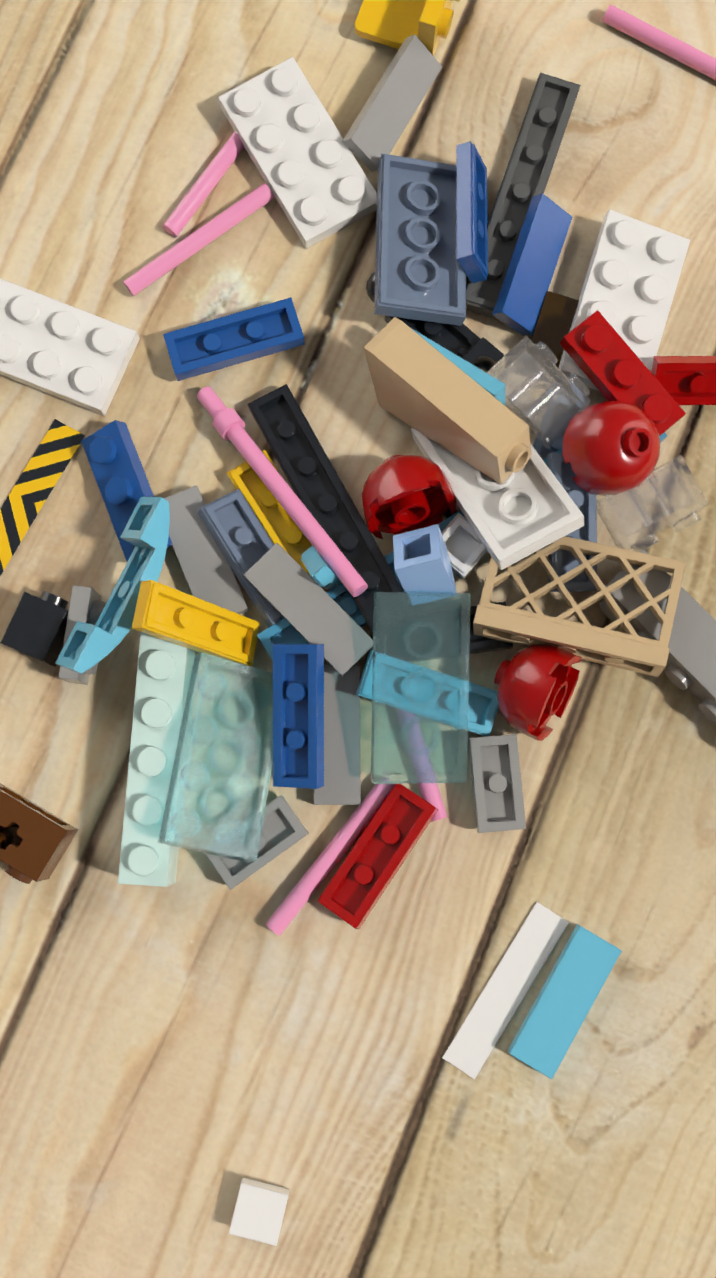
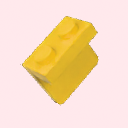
M363 0L355 20V33L359 37L396 49L401 47L407 37L415 34L434 56L440 38L446 39L454 14V11L451 10L454 1L460 2V0Z

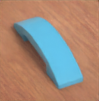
M162 497L140 498L120 538L135 546L96 624L92 625L77 621L55 664L82 674L106 657L131 630L141 581L153 580L157 582L163 567L169 537V501Z

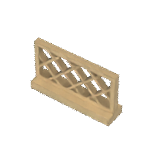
M566 536L547 545L546 548L534 552V555L514 567L512 565L506 567V571L498 576L499 567L491 556L480 603L477 606L473 622L474 635L526 647L547 644L577 655L582 660L659 677L667 664L670 650L668 646L686 562ZM559 549L571 551L580 565L558 577L546 557ZM583 554L590 555V556H594V557H592L591 559L587 560ZM605 559L617 561L626 573L625 577L608 587L604 586L592 568ZM539 561L552 582L530 594L518 573ZM630 564L641 567L634 571ZM652 569L672 573L669 589L654 598L639 578ZM585 571L598 590V593L576 604L564 583ZM509 578L512 579L524 597L509 607L490 603L494 587ZM632 582L646 603L624 615L611 596V593ZM557 588L570 609L557 617L544 615L535 600ZM601 599H604L617 618L616 621L604 628L592 626L582 610ZM667 599L663 613L658 604ZM529 605V607L531 608V610H532L533 612L525 611V610H521V609H522L523 607ZM650 609L661 624L658 640L638 636L629 621ZM575 615L579 623L567 619ZM622 626L626 633L614 630Z

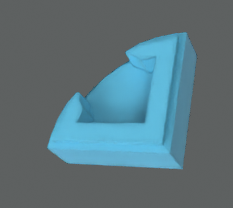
M313 545L301 554V560L309 574L321 587L324 586L326 590H331L341 582Z

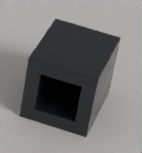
M42 591L40 598L24 592L0 643L55 667V663L64 645L69 612L66 607L69 602L46 591Z

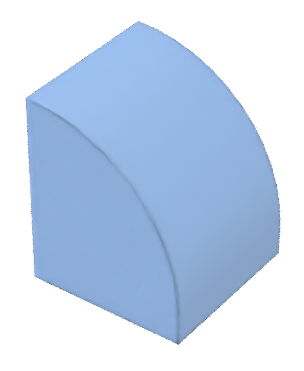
M438 524L393 535L395 572L412 606L456 595L449 554Z

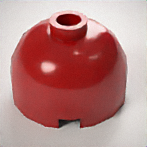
M604 401L587 407L583 412L577 413L570 420L563 437L562 454L565 464L571 463L572 470L577 476L572 477L577 486L590 494L602 496L617 495L640 486L651 475L660 455V438L657 427L650 416L634 404L622 401Z
M394 455L387 458L369 474L362 491L364 517L368 529L379 539H383L382 533L397 535L439 524L443 521L441 515L448 508H450L452 514L456 509V497L442 469L432 460L417 455Z
M537 644L519 651L511 661L505 659L497 669L494 684L499 686L497 700L501 715L507 723L535 740L543 741L548 737L553 729L546 726L547 722L554 714L559 718L562 717L573 695L580 671L573 668L572 664L581 662V658L555 646Z

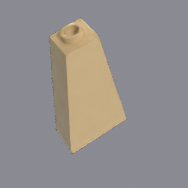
M394 317L363 347L380 407L501 485L513 472L517 473L525 467L531 456L529 425L404 322Z

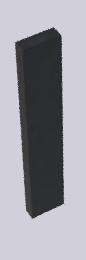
M285 384L248 403V408L294 493L367 583L368 588L357 597L352 596L372 635L414 614L412 605L288 385Z

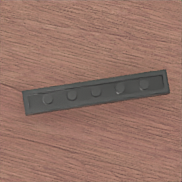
M541 72L539 74L487 223V280L471 283L468 278L466 283L467 311L500 321L492 313L531 199L545 192L581 86L579 84Z

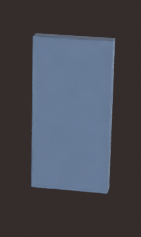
M381 153L378 162L374 314L462 326L466 318V273L457 261L456 165Z

